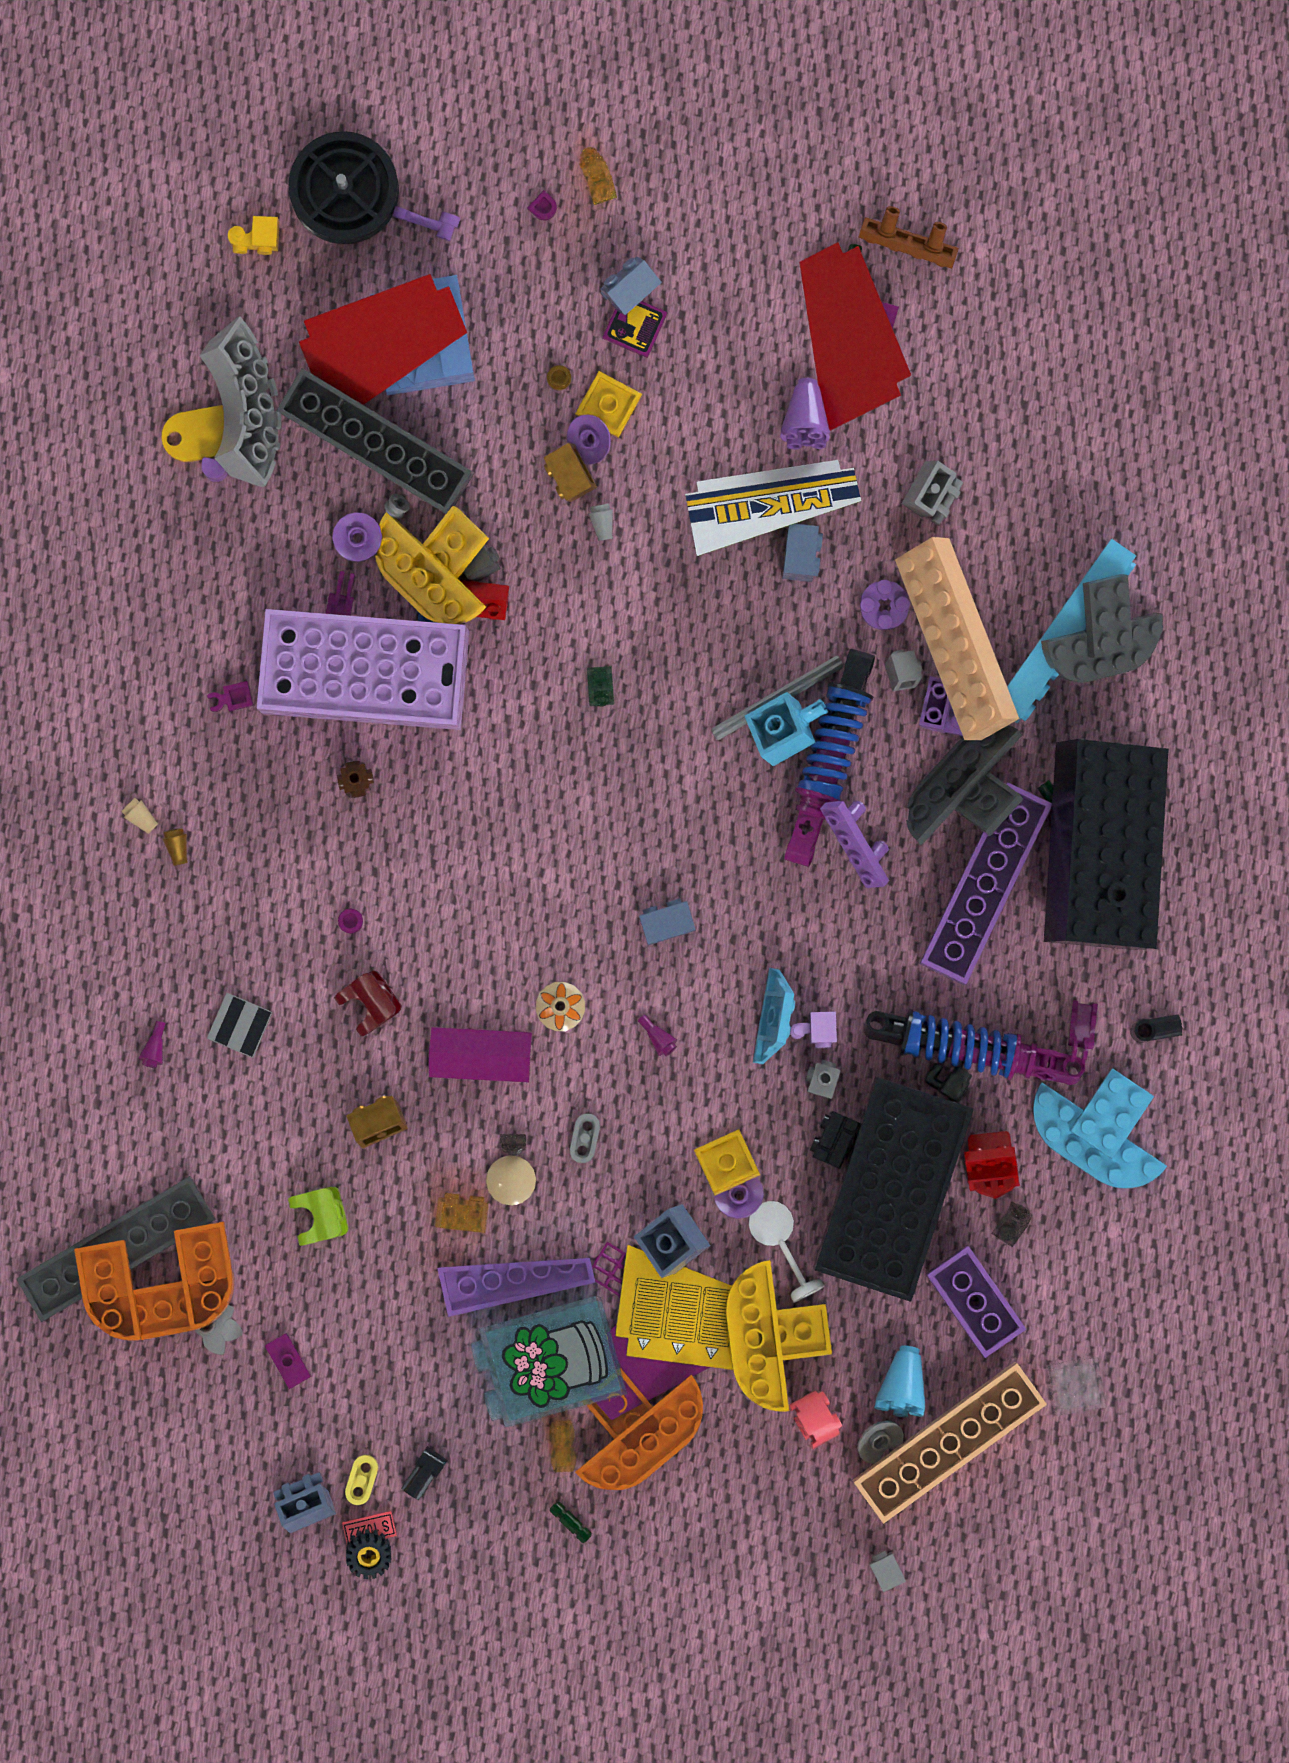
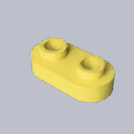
M361 1455L353 1463L345 1495L347 1500L354 1505H362L367 1502L373 1489L378 1472V1463L370 1455ZM363 1463L370 1465L371 1469L369 1472L362 1471L361 1465ZM356 1487H360L363 1489L362 1496H356L354 1494V1489Z

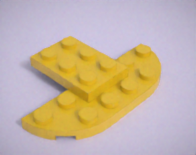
M455 506L451 507L423 544L396 518H393L387 512L384 514L379 523L382 533L381 546L377 551V555H375L378 568L384 578L421 615L433 622L462 624L477 617L486 606L458 578L489 538Z
M770 1260L757 1263L739 1275L729 1291L726 1302V1320L735 1379L742 1392L757 1405L773 1411H789L783 1360L832 1354L826 1304L777 1310Z

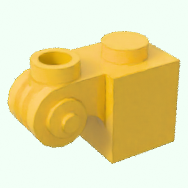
M253 216L252 230L247 234L240 226L230 228L228 240L233 247L232 252L246 254L247 250H257L258 254L271 255L272 251H278L280 223L278 217Z

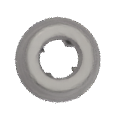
M609 504L590 507L591 513H589V517L598 541L612 539L613 509L610 510Z

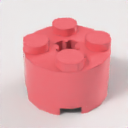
M815 1390L789 1404V1410H795L797 1413V1417L794 1420L805 1440L811 1438L813 1441L810 1444L812 1449L840 1435L839 1429L842 1427L836 1413L831 1415L828 1409L830 1402L823 1391L818 1393Z

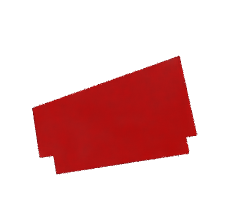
M431 274L304 320L310 337L299 341V345L311 374L364 405L465 335L467 330L450 287L437 290Z

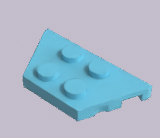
M769 968L753 1063L764 1064L786 1044V1039L790 1035V1016L795 1008L794 992L779 969Z

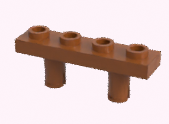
M894 206L886 208L882 222L865 217L858 238L864 239L871 244L876 243L888 247L892 251L909 254L916 259L933 262L940 267L953 268L959 248L943 243L947 230L946 224L934 222L929 238L897 228L896 224L900 210Z

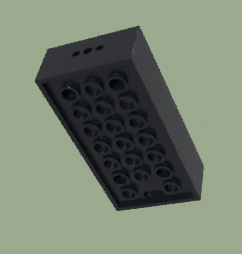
M1085 739L1056 742L1044 942L1127 950L1157 949L1168 748Z
M875 1076L813 1268L815 1271L909 1302L912 1301L968 1129L973 1108Z

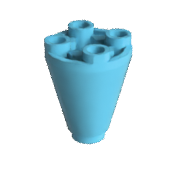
M900 1346L877 1394L874 1405L875 1409L881 1411L894 1410V1416L907 1418L908 1414L919 1417L924 1416L925 1395L922 1359L919 1355L920 1349L912 1346Z

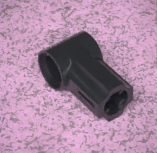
M1179 1014L1143 1019L1132 1025L1130 1034L1133 1040L1138 1043L1182 1036V1022ZM1141 1024L1145 1025L1149 1030L1146 1038L1138 1034V1027Z
M427 1446L401 1489L419 1501L432 1480L437 1478L448 1460Z

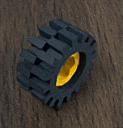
M365 1529V1534L358 1531L357 1537L351 1536L350 1542H347L346 1563L352 1573L355 1571V1576L360 1577L363 1574V1579H368V1575H372V1579L377 1578V1573L382 1576L384 1569L388 1570L392 1559L389 1540H385L383 1533L379 1536L377 1530H373V1534H371L369 1529ZM366 1550L375 1552L371 1559L362 1557V1554H366Z

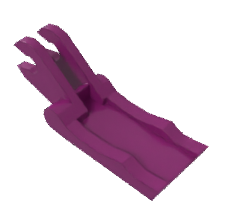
M340 571L336 593H329L325 614L351 616L354 597H351L355 580L354 573L350 574L347 595L345 596L341 595L345 573Z
M1073 1000L1068 1046H1071L1072 1063L1075 1062L1078 1047L1082 1048L1081 1064L1084 1065L1087 1060L1088 1049L1093 1050L1098 1004H1081Z

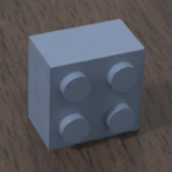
M804 524L788 526L782 579L812 582L813 576H818L820 558H816V552L821 551L823 533H818L819 526Z
M683 1204L669 1208L634 1236L661 1278L677 1273L710 1247V1244Z

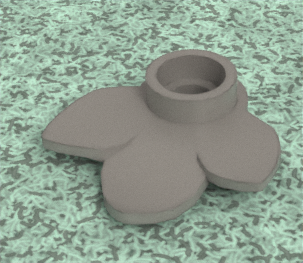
M228 1305L223 1314L211 1323L209 1329L201 1328L195 1330L198 1335L203 1337L204 1346L215 1354L223 1355L225 1353V1341L235 1340L243 1334L239 1324L230 1319L234 1312L233 1306Z

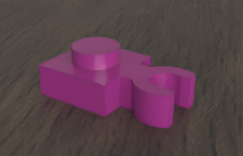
M248 681L224 686V694L220 695L219 693L212 692L207 695L208 699L217 698L219 701L217 706L210 708L212 712L222 710L225 705L228 706L229 712L254 706Z

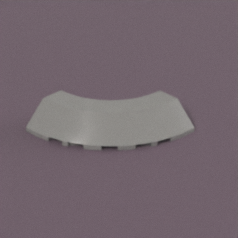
M239 316L214 336L199 356L210 370L217 384L224 411L223 437L214 458L231 477L264 487L271 477L276 464L274 461L276 450L280 449L278 430L281 429V414L274 411L271 398L272 396H278L274 378L267 379L268 361L266 356L262 358L256 346V343H258L257 339ZM268 388H270L271 396L266 392Z

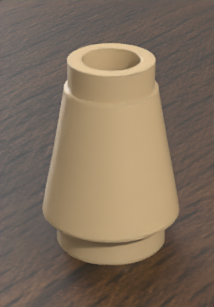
M134 798L121 811L125 815L124 818L147 834L158 825L142 800L138 801Z

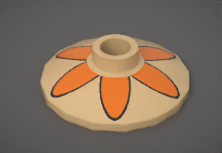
M554 982L547 985L539 993L536 1000V1013L539 1020L547 1028L554 1031H567L574 1028L582 1020L585 1012V1000L582 993L574 985L566 982ZM561 1001L565 1004L563 1011L556 1009L555 1005L557 1002Z

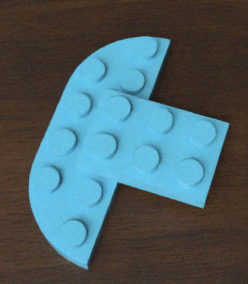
M1111 1068L1084 1110L1041 1082L1033 1103L1034 1121L1039 1135L1052 1150L1098 1181L1117 1188H1135L1153 1181L1167 1167V1165L1126 1139L1154 1096L1113 1068Z

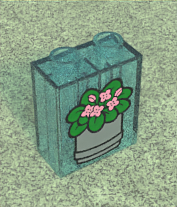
M598 1296L480 1328L482 1340L471 1343L478 1371L482 1372L490 1369L495 1387L493 1390L484 1392L489 1416L492 1421L503 1418L505 1427H515L628 1395L601 1297Z

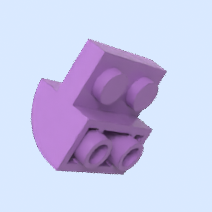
M930 676L919 726L932 731L963 736L941 678Z

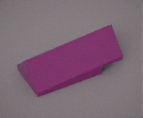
M431 1027L429 1077L529 1083L532 1033Z

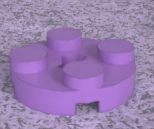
M881 580L869 585L863 592L860 601V611L864 621L872 628L879 630H890L900 626L906 619L910 606L906 591L897 583L888 580ZM881 599L886 601L888 599L891 602L889 604L891 610H883L881 612L878 609L880 607L878 601Z

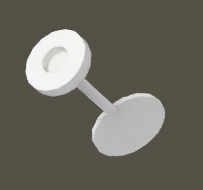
M767 1201L762 1203L758 1210L750 1215L749 1228L752 1236L763 1245H780L801 1285L791 1293L793 1302H797L819 1291L824 1287V1284L820 1279H814L806 1283L785 1243L793 1231L794 1220L792 1214L785 1205L775 1201Z

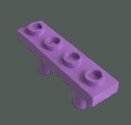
M844 801L824 803L820 810L847 854L849 861L858 873L862 883L866 888L884 887L889 879L879 861L889 851V848L883 841H876L870 848L856 824L859 817L866 811L864 804L860 801H853L847 808Z

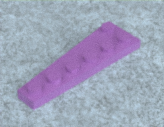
M590 1258L437 1268L448 1317L595 1283Z

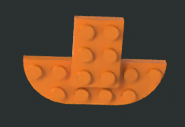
M619 1368L597 1388L601 1391L620 1375L643 1404L613 1420L605 1414L589 1394L585 1396L582 1401L614 1439L577 1469L575 1473L582 1480L596 1488L624 1490L636 1486L647 1479L684 1448L695 1436L703 1414L701 1391L692 1374L652 1406L625 1372ZM620 1393L612 1394L608 1398L609 1402L614 1396H621L624 1399L625 1405L619 1413L623 1412L627 1407V1399Z

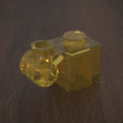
M593 147L585 148L582 154H580L579 166L583 171L586 187L593 205L617 198L613 179L603 156H600L599 152L597 153Z

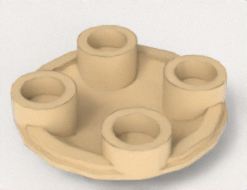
M511 1155L501 1157L495 1161L488 1170L486 1178L489 1193L495 1200L506 1205L523 1203L531 1196L536 1183L535 1172L531 1165L523 1158Z

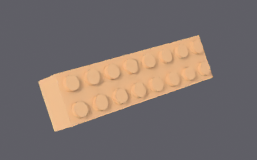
M931 537L898 557L895 561L964 740H983L1017 721L1019 716L949 538Z
M1013 1362L852 1481L884 1524L1047 1404L1018 1363Z

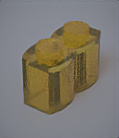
M571 1419L553 1420L549 1431L550 1441L553 1445L551 1453L553 1470L555 1473L572 1472L576 1465V1451L572 1445L575 1437L574 1424Z

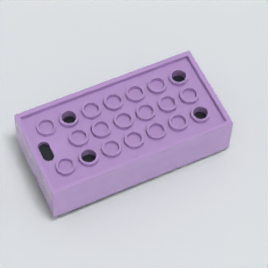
M266 609L257 710L262 714L461 730L469 630L466 625Z

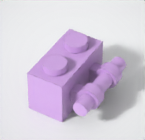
M810 1012L809 1023L794 1024L791 1027L790 1035L794 1039H800L805 1034H809L810 1044H815V1048H830L831 1043L837 1042L836 1012Z

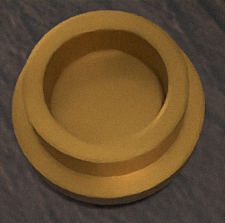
M554 366L547 373V382L554 390H564L571 383V373L564 366Z

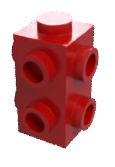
M460 580L486 606L477 617L492 620L506 619L509 598L508 585Z

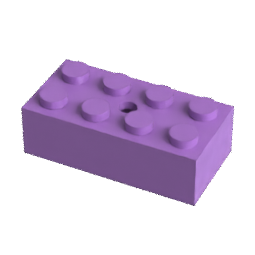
M964 1246L925 1274L984 1358L1026 1330L969 1246ZM977 1296L979 1298L977 1306L970 1304L971 1297Z

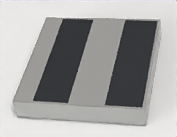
M226 993L207 1039L254 1058L273 1012Z

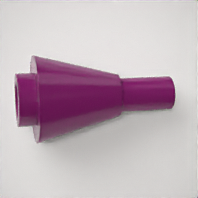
M646 1015L638 1019V1022L648 1032L647 1034L658 1056L663 1054L668 1056L677 1048L675 1045L677 1039L660 1027L655 1026Z
M161 1021L155 1022L153 1034L138 1058L142 1060V1065L157 1068V1065L163 1064L162 1035L166 1023Z

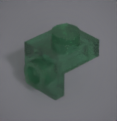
M612 666L587 668L589 705L599 707L613 705Z

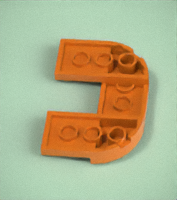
M225 1222L175 1230L174 1236L182 1281L142 1289H133L125 1240L74 1249L82 1299L86 1312L92 1322L114 1338L139 1341L198 1330L217 1320L230 1303L235 1283Z

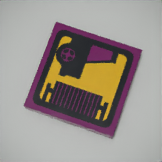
M643 301L639 302L626 315L615 309L602 339L648 358L668 312Z

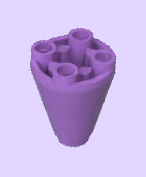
M799 379L791 397L780 435L782 440L787 442V447L796 450L802 448V446L823 449L829 440L830 430L820 387L815 379Z

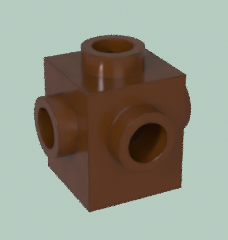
M360 761L345 763V768H340L341 775H337L340 790L344 789L346 795H351V798L366 796V791H371L370 784L374 783L372 769H367V766L360 764ZM352 774L359 775L358 782L352 783L350 781Z

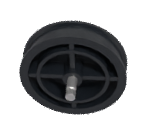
M339 131L314 139L298 154L289 175V196L298 219L309 232L330 243L354 244L373 237L388 224L398 203L399 183L391 158L378 143L359 133Z

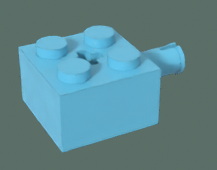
M785 692L745 715L760 756L772 766H775L816 743L809 727V722L828 713L824 702L819 699L802 709L799 701L788 692Z

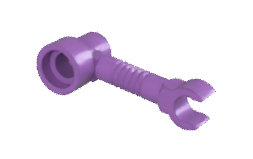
M395 206L392 215L395 218L438 231L436 237L447 241L451 240L454 228L458 227L460 221L459 217L446 212H442L439 221L397 206Z

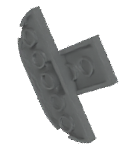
M1119 574L1083 583L1086 630L1041 641L1043 654L1050 668L1055 669L1061 675V678L1080 683L1091 682L1132 671L1144 664L1154 652L1163 631V614L1153 613L1131 619L1128 575Z
M1008 725L983 740L960 739L920 782L908 802L909 815L906 823L910 834L921 846L954 810L990 836L1022 802L1023 798L1019 793L989 772L1022 736L1018 729Z

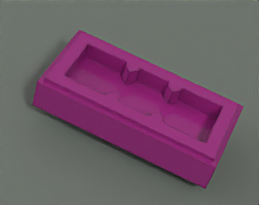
M287 1333L265 1345L289 1389L312 1377Z

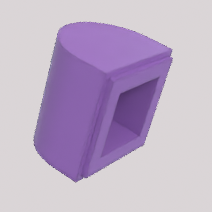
M207 457L202 459V471L210 481L219 482L226 478L228 473L215 459Z

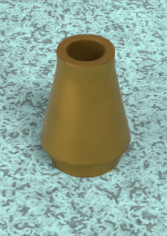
M183 828L163 832L164 838L162 840L172 859L173 866L188 863L187 833H184Z

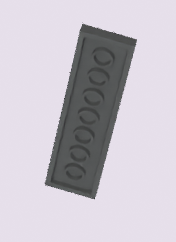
M189 1176L18 1277L16 1280L39 1320L43 1322L82 1299L74 1249L125 1240L131 1270L176 1243L175 1230L207 1225L216 1220L192 1177Z

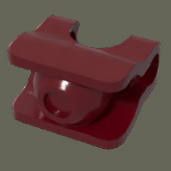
M378 971L364 973L334 997L338 1005H342L351 999L360 1000L365 1004L367 1009L366 1018L356 1028L361 1037L371 1033L398 1014L402 1008L401 1003Z

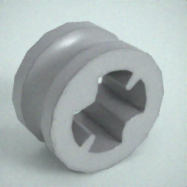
M392 494L384 507L390 516L400 519L409 510L410 505L402 495Z

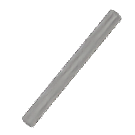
M839 656L831 658L713 727L711 730L712 734L717 740L724 738L747 724L745 715L785 692H788L793 697L842 669L844 666Z

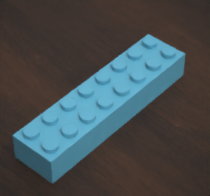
M1111 539L1008 684L1007 688L1019 716V719L1015 721L1017 724L1021 719L1026 721L1036 708L1032 703L1035 699L1040 701L1050 688L1047 684L1049 679L1054 681L1059 675L1055 669L1050 668L1043 654L1041 641L1086 630L1083 583L1119 574L1129 576L1136 566L1132 562L1136 555L1115 540Z

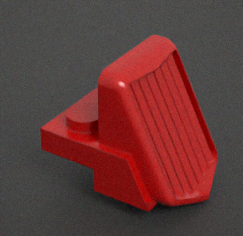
M1009 1132L974 1134L968 1137L969 1151L964 1152L970 1191H976L979 1194L997 1199L1011 1191L1014 1187L1020 1186L1015 1147H1012Z

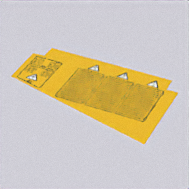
M627 1245L615 1336L628 1338L627 1356L733 1370L726 1320V1302L732 1286L686 1267H683L675 1274L661 1278L643 1250Z

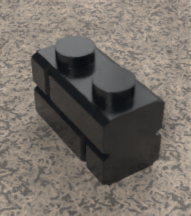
M831 1111L830 1115L825 1114L820 1128L824 1129L821 1137H815L810 1151L814 1152L812 1157L841 1169L860 1123L834 1111Z

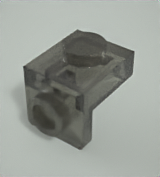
M1011 1202L991 1234L1013 1247L1028 1227L1032 1214L1024 1206Z

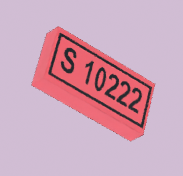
M392 1510L342 1522L346 1543L350 1542L352 1535L357 1537L358 1531L365 1534V1529H369L371 1534H373V1530H377L379 1536L381 1533L385 1535V1539L397 1536Z

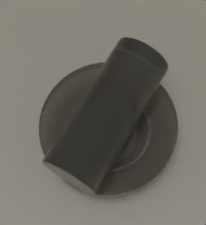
M500 1134L502 1151L510 1156L521 1154L526 1149V1134Z

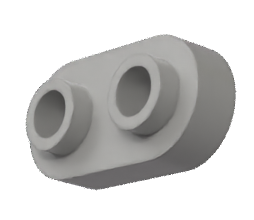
M583 1114L575 1122L570 1155L578 1163L589 1162L595 1154L600 1122L592 1114ZM590 1121L593 1127L590 1131L583 1129L584 1122ZM580 1146L587 1148L586 1155L581 1156L578 1154L577 1150Z

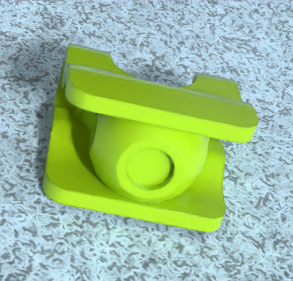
M328 1187L288 1198L290 1208L304 1207L309 1209L314 1216L312 1228L297 1236L300 1246L343 1236L348 1232L349 1227L338 1188Z

